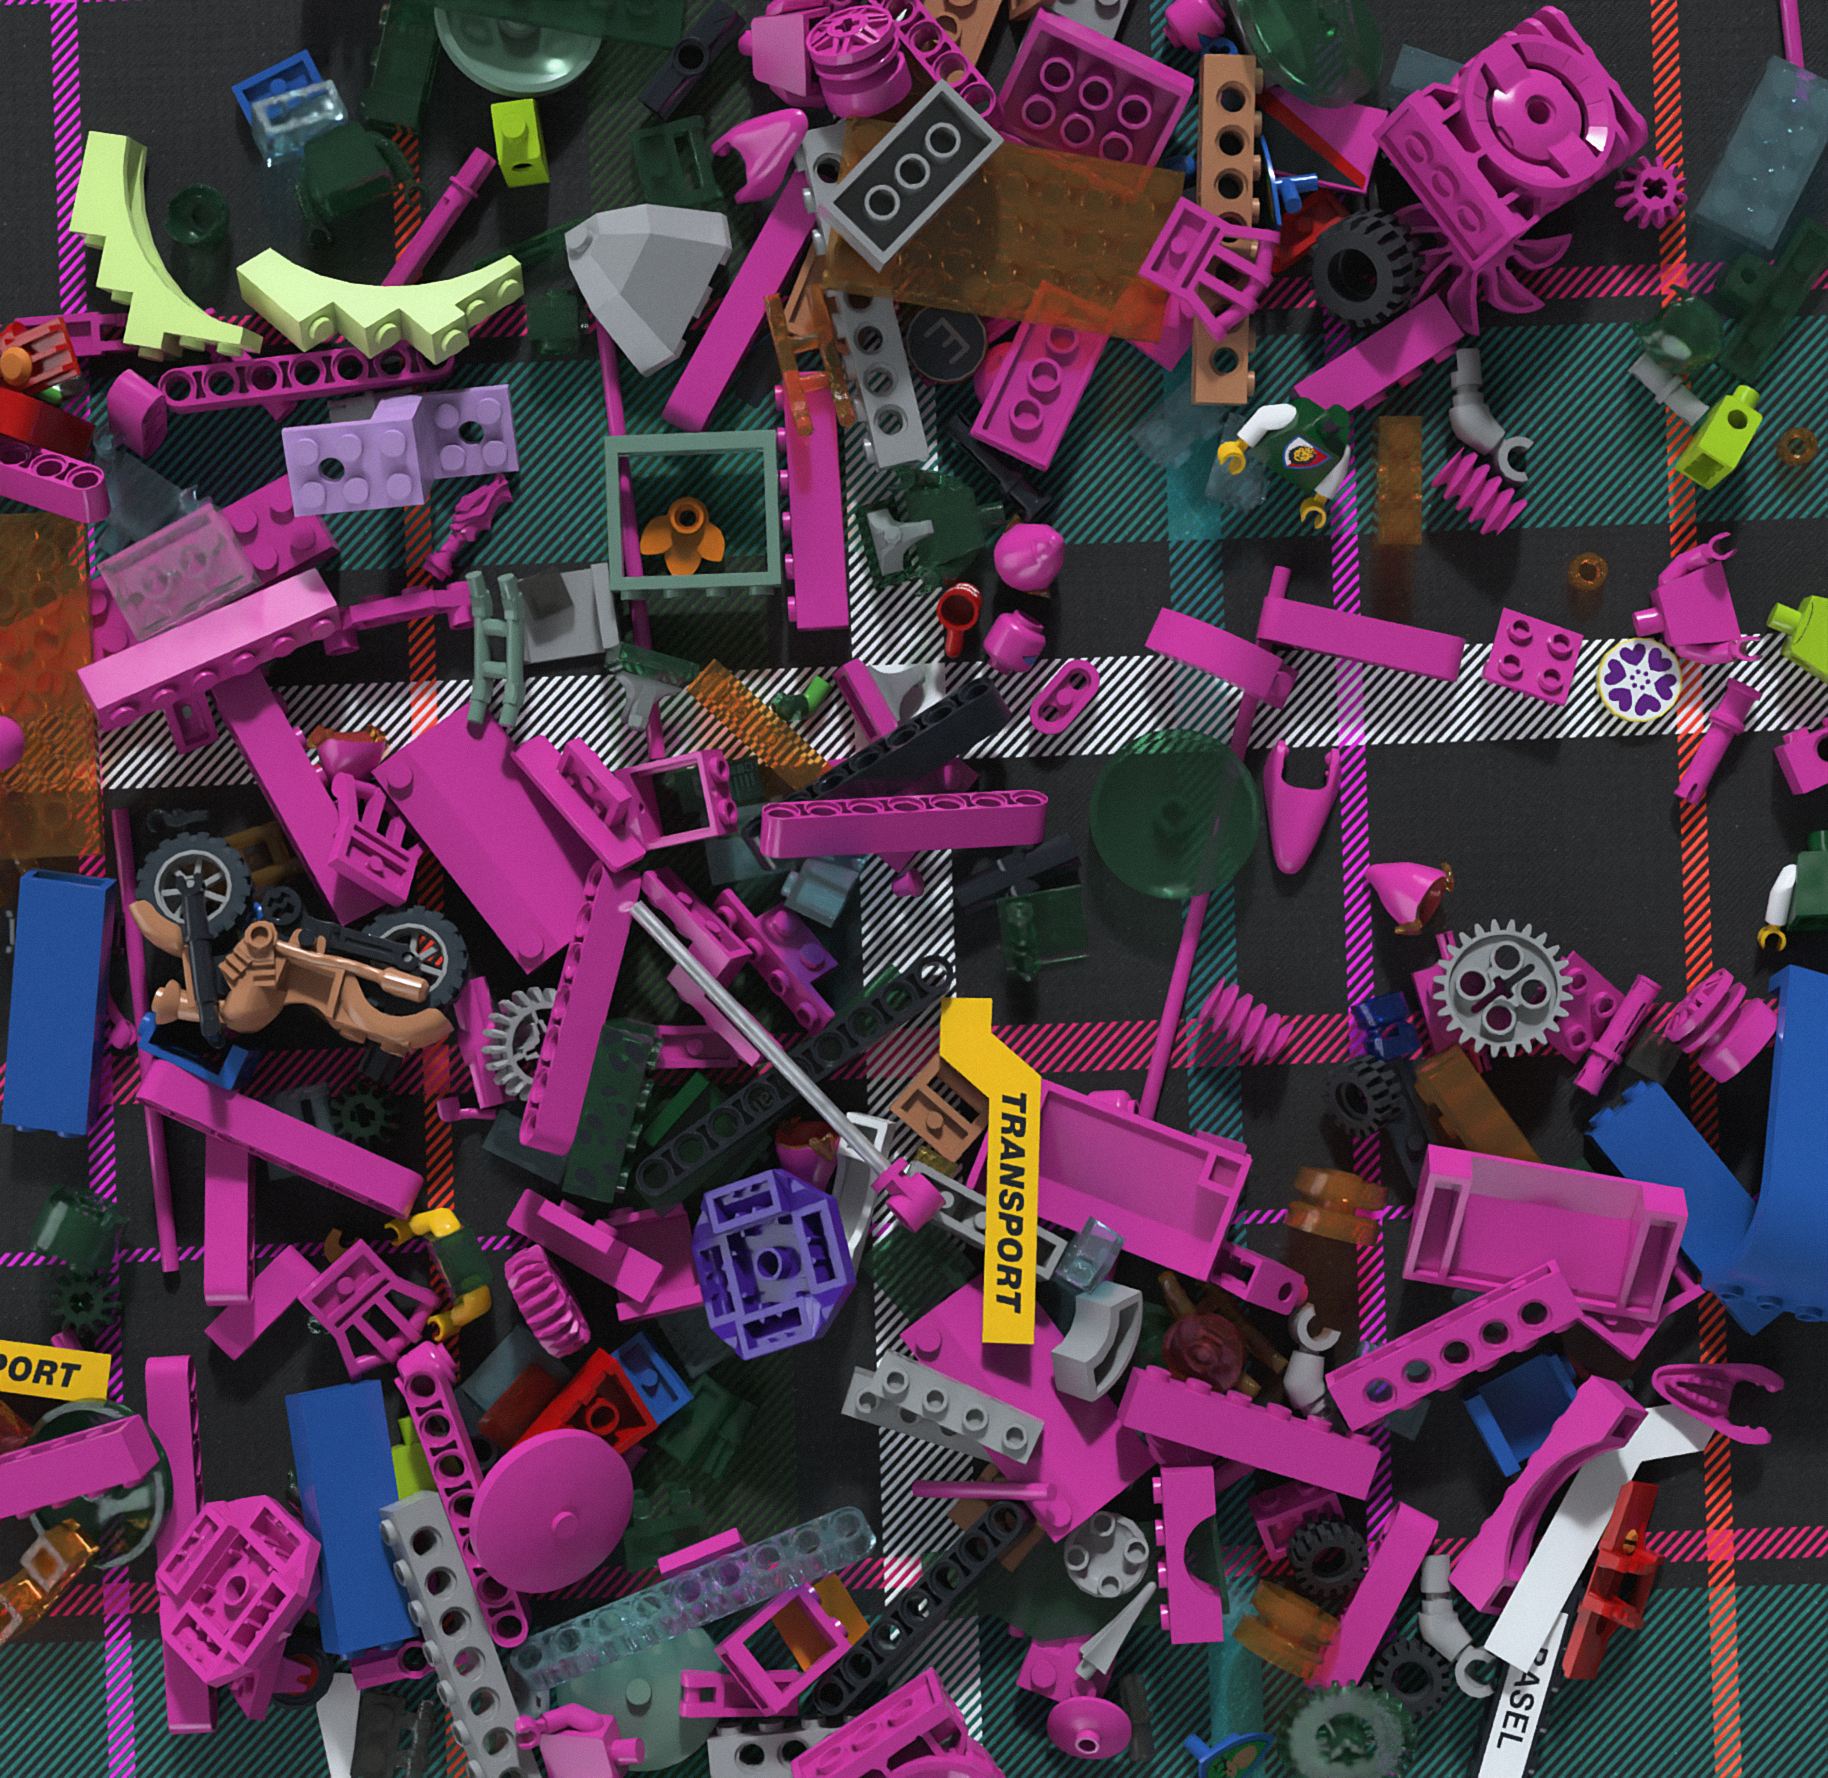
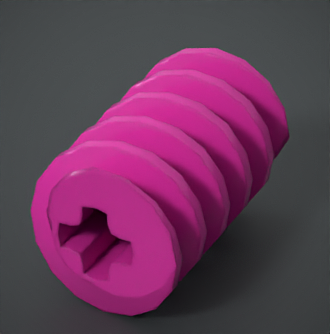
M1463 447L1434 477L1431 487L1434 489L1446 483L1448 486L1443 498L1448 500L1459 495L1460 499L1455 509L1459 512L1468 507L1473 508L1468 522L1471 524L1483 518L1485 522L1480 533L1485 535L1496 530L1497 536L1527 505V501L1521 499L1511 504L1515 489L1510 487L1499 492L1498 489L1503 478L1499 475L1487 481L1486 476L1490 466L1484 464L1474 469L1473 466L1478 454L1473 452L1462 457Z
M1223 976L1203 1003L1197 1022L1203 1024L1212 1017L1214 1023L1211 1032L1216 1034L1226 1027L1228 1033L1225 1042L1230 1044L1240 1037L1242 1042L1239 1052L1243 1054L1254 1047L1256 1052L1253 1062L1256 1064L1266 1057L1272 1059L1285 1043L1294 1025L1288 1023L1278 1029L1281 1021V1016L1278 1013H1274L1267 1019H1264L1267 1006L1261 1003L1251 1010L1253 996L1247 993L1237 1000L1239 986L1234 983L1223 990L1225 976Z

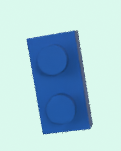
M307 49L231 87L253 129L328 91Z
M646 1330L640 1331L610 1354L619 1362L657 1425L662 1424L694 1399V1396Z

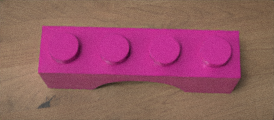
M1211 1461L1160 1464V1477H1152L1154 1504L1162 1503L1163 1519L1155 1520L1156 1546L1165 1547V1562H1157L1159 1588H1167L1168 1604H1160L1161 1630L1170 1631L1172 1644L1224 1641L1219 1588L1200 1580L1192 1573L1184 1560L1186 1541L1192 1530L1204 1519L1216 1514Z

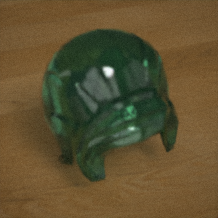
M1672 284L1669 288L1675 291L1682 300L1672 301L1661 308L1649 323H1643L1635 318L1631 326L1638 337L1636 343L1642 346L1656 365L1671 373L1690 374L1706 367L1719 354L1724 342V327L1719 314L1714 308L1695 296L1691 291Z

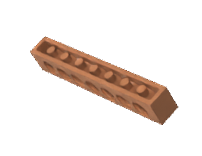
M1204 54L1199 64L1196 205L1234 225L1252 227V224H1258L1260 212L1259 198H1252L1253 181H1259L1261 171L1260 155H1254V137L1260 138L1262 130L1261 111H1255V94L1262 93L1263 68H1256V55ZM1224 92L1237 94L1241 100V110L1237 112L1225 110L1220 102L1221 94ZM1231 135L1239 141L1240 152L1238 155L1229 156L1221 151L1219 146L1221 136ZM1223 178L1234 180L1239 187L1238 197L1235 199L1224 198L1218 190L1219 180ZM1237 239L1233 243L1220 242L1221 246L1255 265L1258 242ZM1212 257L1205 272L1216 277L1217 266L1225 263ZM1235 270L1237 280L1235 285L1231 287L1242 292L1249 278ZM1197 283L1194 289L1195 293L1214 316L1217 308H1229L1233 305L1227 299ZM1193 312L1191 405L1241 407L1247 404V396L1253 397L1255 373L1254 371H1248V353H1255L1256 329L1249 328V314L1226 332L1227 338L1221 343H1217ZM1225 350L1231 353L1235 361L1231 372L1223 373L1216 369L1213 362L1216 351Z

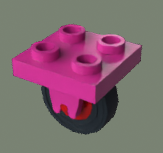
M292 1632V1635L284 1640L265 1668L255 1670L228 1682V1688L231 1689L230 1692L247 1718L265 1721L270 1702L286 1710H303L316 1704L328 1692L333 1681L334 1663L331 1654L323 1651V1644L317 1637L304 1632Z

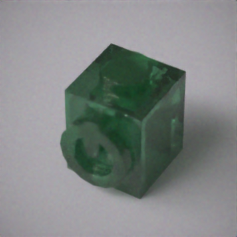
M552 289L545 291V297H526L527 338L532 347L537 346V353L561 355L577 352L578 345H583V333L590 332L588 307H582L578 296H571L570 290Z

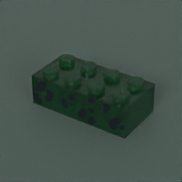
M613 1014L602 1025L562 1187L563 1192L611 1204L618 1193L625 1194L626 1187L630 1184L635 1164L634 1161L628 1160L629 1152L635 1153L645 1121L638 1119L639 1111L645 1112L646 1106L650 1103L655 1080L648 1079L650 1069L655 1070L657 1064H659L665 1039L658 1038L660 1027H657V1025Z

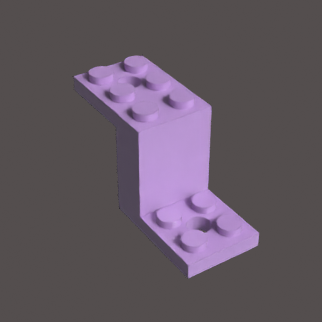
M509 384L383 396L370 420L283 428L281 432L295 517L425 504L435 479L519 471L520 469ZM467 421L477 422L483 428L484 436L477 442H469L462 437L460 426ZM326 458L338 459L344 466V475L338 479L326 477L321 470V462Z

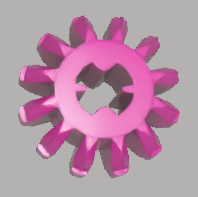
M1642 156L1636 161V168L1627 165L1622 170L1625 179L1618 180L1615 183L1614 189L1625 194L1615 200L1616 207L1627 205L1629 207V210L1623 217L1624 221L1628 222L1637 215L1639 216L1638 227L1640 229H1645L1650 220L1659 229L1666 224V217L1675 220L1680 215L1677 206L1684 205L1687 202L1688 196L1677 191L1687 185L1686 178L1674 179L1673 177L1679 168L1678 164L1673 163L1666 170L1663 168L1664 158L1662 156H1657L1652 165H1650L1645 156ZM1651 186H1654L1658 193L1651 199H1648L1644 192Z

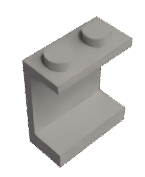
M608 562L592 564L591 569L526 579H517L515 577L518 590L522 593L525 603L523 665L624 650L616 594L610 591Z

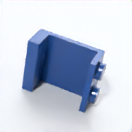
M147 1012L137 1030V1035L141 1036L138 1048L230 1091L248 1087L265 1048L250 1041L233 1044L222 1066L169 1041L168 1037L176 1021L167 1024H156V1012Z
M1549 1348L1460 1395L1499 1471L1505 1477L1521 1470L1518 1463L1540 1449L1550 1435L1554 1422L1564 1415L1576 1398L1577 1391L1571 1380L1576 1378L1577 1375L1565 1354L1558 1357L1557 1353Z

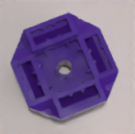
M771 1169L704 1193L700 1207L703 1211L694 1230L691 1249L710 1329L724 1342L733 1347L743 1360H754L823 1338L857 1284L837 1199L783 1169Z

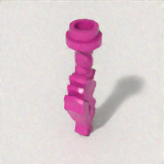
M502 472L496 473L488 486L483 485L474 492L462 496L460 502L455 506L457 513L452 516L453 523L449 525L452 533L446 540L447 542L443 544L438 551L439 553L434 552L432 555L428 552L425 556L426 562L422 568L441 582L444 581L446 576L450 577L453 574L454 570L451 568L453 565L451 562L458 554L457 552L464 546L465 541H476V537L481 530H491V521L498 506L507 501L513 502L509 487L507 486L509 481L506 480Z

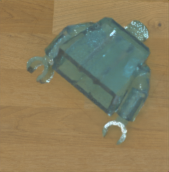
M104 425L94 434L93 444L97 449L94 466L101 468L104 472L111 503V513L104 519L109 523V526L96 545L113 557H119L130 539L148 549L193 526L200 515V511L212 505L213 501L210 496L200 501L196 499L195 492L199 488L198 484L182 490L128 452L121 450L118 454L116 449L124 444L126 440V435L120 431L115 435L113 441L106 434L108 425Z

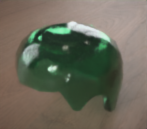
M202 183L185 186L173 199L167 202L168 219L163 222V226L174 241L200 249L214 246L225 236L230 224V206L225 196L215 187Z

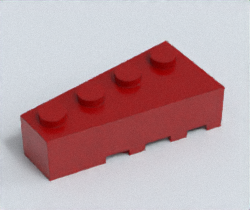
M599 1347L511 1449L523 1441L544 1432L558 1429H578L601 1437L621 1455L659 1426L619 1362Z

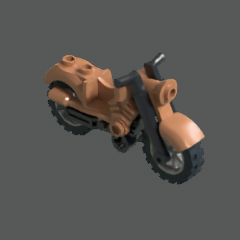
M187 832L178 834V839L162 841L158 844L160 848L155 853L151 851L144 859L146 865L143 869H139L136 879L139 882L138 888H135L137 902L129 905V911L134 922L149 941L170 955L182 958L186 990H182L181 985L174 979H171L165 988L160 987L157 990L151 1008L153 1012H156V1024L172 1023L178 1019L200 1022L201 1035L226 1058L233 1044L236 1043L226 1035L225 1024L239 1033L252 1034L267 1026L283 1010L284 1005L291 1003L311 1005L325 1015L333 1028L341 1030V1036L358 1043H364L365 1039L368 1038L381 1043L380 1049L399 1057H405L406 1052L413 1054L414 1049L432 1045L454 1031L452 1024L443 1014L448 1011L447 1008L452 1003L456 1004L462 996L461 991L464 986H467L470 959L458 929L452 922L445 919L441 913L435 910L433 912L428 911L423 906L414 905L413 908L407 909L405 906H398L393 908V912L388 914L383 912L374 918V923L370 926L366 925L362 932L345 928L340 924L311 918L299 895L294 890L288 887H275L263 897L261 903L263 917L260 921L253 918L250 926L246 928L244 935L240 937L239 942L233 947L234 949L225 955L219 956L218 953L221 952V945H217V942L225 943L233 938L231 934L236 929L240 931L247 922L245 918L248 913L252 912L254 907L253 894L255 893V884L252 880L250 868L241 854L220 837L214 838L205 832H198V835H190ZM196 862L194 876L186 877L179 870L186 864ZM204 863L212 864L220 870L206 880L202 877ZM172 874L177 877V889L165 890L167 882ZM225 879L227 884L226 897L213 893L210 888ZM181 897L182 903L175 914H173L168 909L165 899ZM214 903H220L219 909L213 913L212 907ZM291 908L294 909L293 914H289ZM280 913H283V916L280 920L278 916ZM411 935L410 947L408 944L394 942L400 937ZM419 936H424L436 944L419 955L417 953ZM441 952L443 958L442 970L423 964V962ZM428 975L438 978L431 987L426 980Z

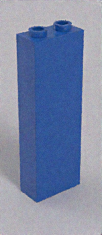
M31 868L20 877L2 1124L15 1125V1129L22 1132H37L44 1129L57 1131V1135L64 1138H79L87 1135L97 1123L117 879Z
M1639 1080L1624 1091L1622 1097L1625 1100L1613 1110L1606 1107L1595 1114L1589 1120V1124L1592 1127L1584 1132V1134L1620 1178L1684 1189L1688 1221L1679 1251L1683 1253L1682 1256L1702 1279L1703 1271L1727 1260L1740 1246L1752 1223L1757 1204L1661 1085L1651 1080L1646 1083ZM1716 1296L1741 1329L1752 1336L1784 1311H1763L1756 1308V1303L1746 1300L1726 1301Z
M361 1380L286 1395L285 1402L304 1526L321 1544L318 1567L322 1590L316 1597L323 1651L340 1655V1660H351L366 1656V1648L379 1645L380 1650H392L406 1645L405 1639L419 1636L420 1634L419 1627L415 1625L409 1614L408 1603L411 1602L407 1588L399 1583L394 1572L393 1564L397 1560L392 1546H388L384 1542L379 1530V1523L382 1522V1518L378 1509L399 1501L381 1380Z

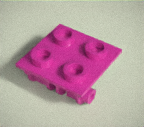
M1503 608L1489 660L1485 662L1480 677L1486 679L1488 685L1494 683L1506 688L1509 687L1511 688V693L1516 694L1517 691L1523 692V697L1525 698L1531 695V697L1546 701L1548 706H1552L1555 703L1564 707L1584 635Z
M1572 951L1567 958L1561 957L1560 961L1568 960L1569 964L1559 971L1561 976L1573 978L1571 984L1562 987L1563 992L1573 995V1000L1560 1002L1559 1005L1569 1015L1567 1018L1554 1017L1553 1021L1560 1028L1558 1033L1551 1032L1548 1029H1545L1543 1033L1553 1047L1576 1065L1612 1020L1625 996L1575 951ZM1538 986L1536 991L1539 994L1537 996L1534 995L1529 1004L1535 1005L1543 1002L1546 996L1545 989Z

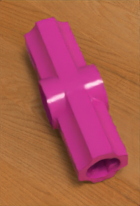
M485 976L468 980L467 986H464L461 991L462 996L453 1005L460 1028L457 1030L459 1048L465 1065L470 1067L474 1089L478 1098L477 1101L479 1102L480 1109L516 1100L517 1097L508 1095L505 1092L506 1084L497 1085L493 1082L498 1070L491 1071L484 1067L488 1061L493 1059L492 1054H484L480 1050L485 1045H491V1038L485 1037L481 1032L484 1029H494L495 1025L488 1018L491 1013H495L493 1001Z
M452 1627L444 1628V1633L449 1632ZM419 1632V1636L405 1639L406 1645L392 1650H380L378 1645L366 1648V1656L351 1659V1672L357 1691L405 1678L420 1679L429 1672L436 1671V1668L432 1667L427 1660L422 1664L414 1665L409 1663L404 1656V1652L408 1648L415 1646L422 1648V1644L426 1642L423 1633ZM466 1652L460 1654L456 1665L468 1663Z

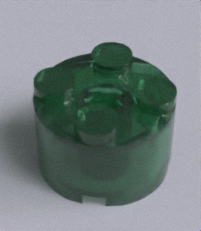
M54 1184L51 1186L30 1232L32 1242L29 1248L38 1255L48 1258L56 1256L69 1262L68 1267L81 1275L91 1276L94 1269L108 1268L121 1243L131 1217L129 1214L123 1218L119 1216L122 1207L100 1194L80 1187L76 1194L64 1192L67 1185Z

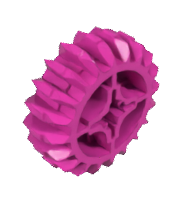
M536 1244L528 1249L525 1248L513 1255V1258L505 1262V1277L512 1291L513 1298L517 1302L519 1311L523 1314L526 1323L532 1329L534 1336L540 1341L541 1346L558 1359L580 1350L590 1340V1326L586 1321L587 1317L582 1311L581 1304L578 1302L574 1291L554 1258L549 1255L547 1250Z

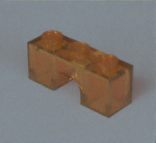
M1379 416L1373 422V465H1376L1377 491L1373 507L1372 550H1415L1422 545V416Z
M74 1518L41 1534L19 1560L24 1568L10 1580L0 1585L1 1645L34 1627L100 1550Z

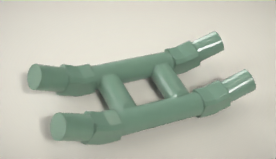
M473 571L465 575L470 592L472 616H474V679H472L471 703L466 721L479 725L483 724L487 706L490 705L493 695V679L491 678L505 679L503 707L498 724L508 728H515L519 710L523 707L526 695V682H524L523 619H525V603L522 593L518 590L514 574L501 575L498 577V583L503 597L501 600L504 607V619L506 620L491 619V616H493V602L490 591L486 589L482 572ZM491 636L506 637V663L491 661Z

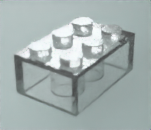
M213 503L201 507L96 565L138 642H144L204 616L262 584L223 510Z

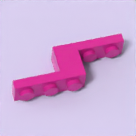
M669 867L646 871L641 877L640 888L647 894L648 901L657 909L662 910L675 923V927L681 935L693 941L688 951L729 993L727 987L753 952ZM677 964L666 979L677 989L678 996L686 1003L691 1004L705 1018L707 1026L714 1032L719 1033L733 1047L734 1053L739 1059L749 1063L752 1067L768 1062L769 1060ZM742 1006V1008L760 1025V1027L782 1049L783 1047L773 1038V1036Z

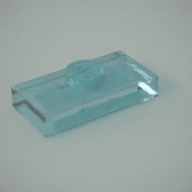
M1403 44L1388 88L1411 95L1418 89L1420 91L1433 82L1449 85L1452 77L1464 64Z

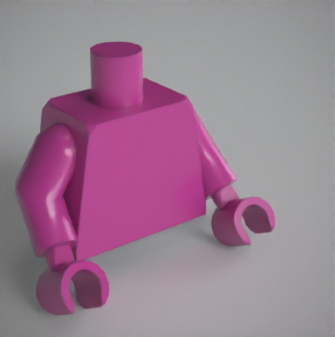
M774 0L768 4L766 14L753 18L751 30L743 31L738 40L740 53L745 56H752L753 75L756 80L769 84L770 89L789 106L824 109L827 103L819 82L820 75L816 74L806 39L809 31L818 22L831 15L830 7H823V2L830 1L836 6H845L853 0Z
M1720 533L1711 538L1709 544H1701L1679 554L1658 577V588L1650 591L1653 608L1632 614L1634 629L1638 637L1660 632L1662 643L1668 649L1675 648L1676 653L1680 657L1704 665L1735 662L1738 658L1749 662H1757L1762 659L1763 655L1749 656L1747 654L1746 648L1748 643L1751 641H1761V638L1756 636L1741 637L1721 560L1730 558L1737 552V548L1728 553L1722 552L1719 548L1720 539L1731 535L1730 533Z
M570 1703L540 1714L539 1720L536 1721L529 1715H521L514 1723L517 1733L530 1730L516 1737L517 1744L521 1749H532L539 1743L549 1778H624L629 1765L642 1764L644 1761L645 1748L641 1738L622 1739L616 1718L612 1715L599 1714L577 1703Z

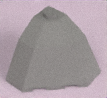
M642 204L596 213L565 233L569 267L591 312L643 376L648 377L678 359L686 344V341L681 338L691 318H699L713 290L708 284L718 264L725 266L732 252L727 217L722 213Z

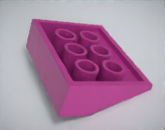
M1040 5L998 96L1004 109V117L1002 123L995 131L1005 140V144L1136 206L1192 94L1194 79Z

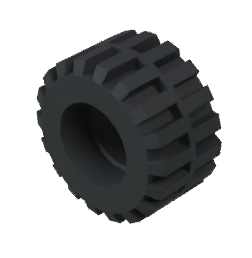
M1367 209L1361 210L1328 227L1327 230L1320 233L1316 238L1317 243L1311 246L1308 254L1313 258L1312 261L1307 263V273H1311L1313 279L1308 281L1310 290L1316 289L1319 295L1315 298L1319 306L1325 304L1329 308L1327 314L1333 319L1341 316V323L1348 326L1355 322L1357 327H1367L1371 323L1375 325L1411 303L1410 300L1417 297L1421 290L1418 285L1424 282L1426 272L1420 270V267L1426 264L1425 254H1419L1417 248L1422 246L1419 238L1417 237L1413 240L1409 234L1412 228L1407 222L1400 225L1398 223L1399 216L1393 213L1384 216V212L1381 209H1373L1370 212ZM1356 250L1366 254L1373 262L1377 271V286L1367 282L1359 273L1355 262Z

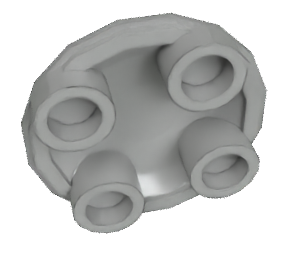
M1099 1511L1070 1532L1065 1542L1064 1562L1069 1577L1081 1590L1094 1597L1114 1598L1128 1593L1141 1582L1148 1567L1149 1547L1144 1534L1132 1520L1118 1513Z

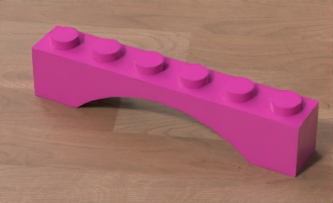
M1591 1375L1589 1380L1578 1388L1576 1398L1564 1415L1554 1422L1550 1435L1540 1449L1530 1456L1527 1467L1516 1483L1506 1490L1499 1507L1482 1524L1479 1535L1469 1549L1458 1558L1456 1567L1448 1577V1580L1479 1612L1498 1616L1502 1614L1528 1566L1533 1536L1541 1515L1553 1494L1564 1481L1586 1462L1606 1452L1624 1448L1649 1414L1616 1382Z

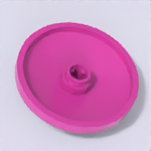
M552 1430L523 1441L506 1453L493 1466L476 1493L469 1519V1536L475 1556L484 1569L497 1582L519 1592H549L577 1582L596 1569L610 1555L627 1527L633 1506V1482L630 1471L623 1458L604 1439L584 1430Z

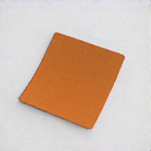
M833 1574L812 1587L821 1597L822 1603L820 1606L829 1618L835 1617L846 1628L849 1635L846 1639L853 1646L870 1627L839 1577ZM793 1599L771 1618L803 1671L808 1669L831 1649Z

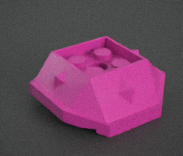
M267 1495L246 1497L230 1502L216 1501L206 1503L155 1572L157 1591L161 1593L159 1615L162 1637L206 1684L215 1688L255 1670L265 1668L284 1640L292 1635L293 1628L322 1590L318 1567L321 1544L277 1500Z

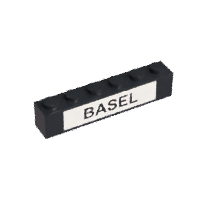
M1580 1578L1575 1583L1527 1674L1498 1657L1491 1680L1496 1692L1486 1698L1464 1778H1527V1776L1532 1777L1538 1763V1752L1534 1751L1538 1736H1544L1550 1721V1711L1546 1710L1550 1694L1555 1695L1558 1692L1562 1678V1670L1558 1669L1562 1653L1566 1652L1573 1629L1569 1628L1573 1613L1577 1612L1580 1601L1583 1602L1585 1596V1588L1581 1587L1583 1581Z

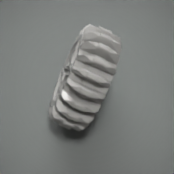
M530 987L527 989L526 994L523 991L513 992L512 1002L501 1000L498 1003L502 1014L491 1013L488 1016L489 1020L495 1025L494 1029H484L481 1032L485 1037L491 1038V1045H485L480 1050L484 1054H492L493 1058L484 1067L491 1071L498 1070L493 1082L497 1085L506 1084L505 1092L512 1096H516L519 1093L522 1101H528L533 1078L526 1075L516 1062L529 1061L533 1069L536 1070L543 1041H541L542 1044L537 1046V1052L529 1050L534 1049L535 1045L540 1043V1038L545 1037L547 1027L543 1019H538L535 1011L542 1010L551 1015L557 992L553 988H545L541 992L539 987ZM517 1028L518 1038L515 1044L512 1045L513 1036Z

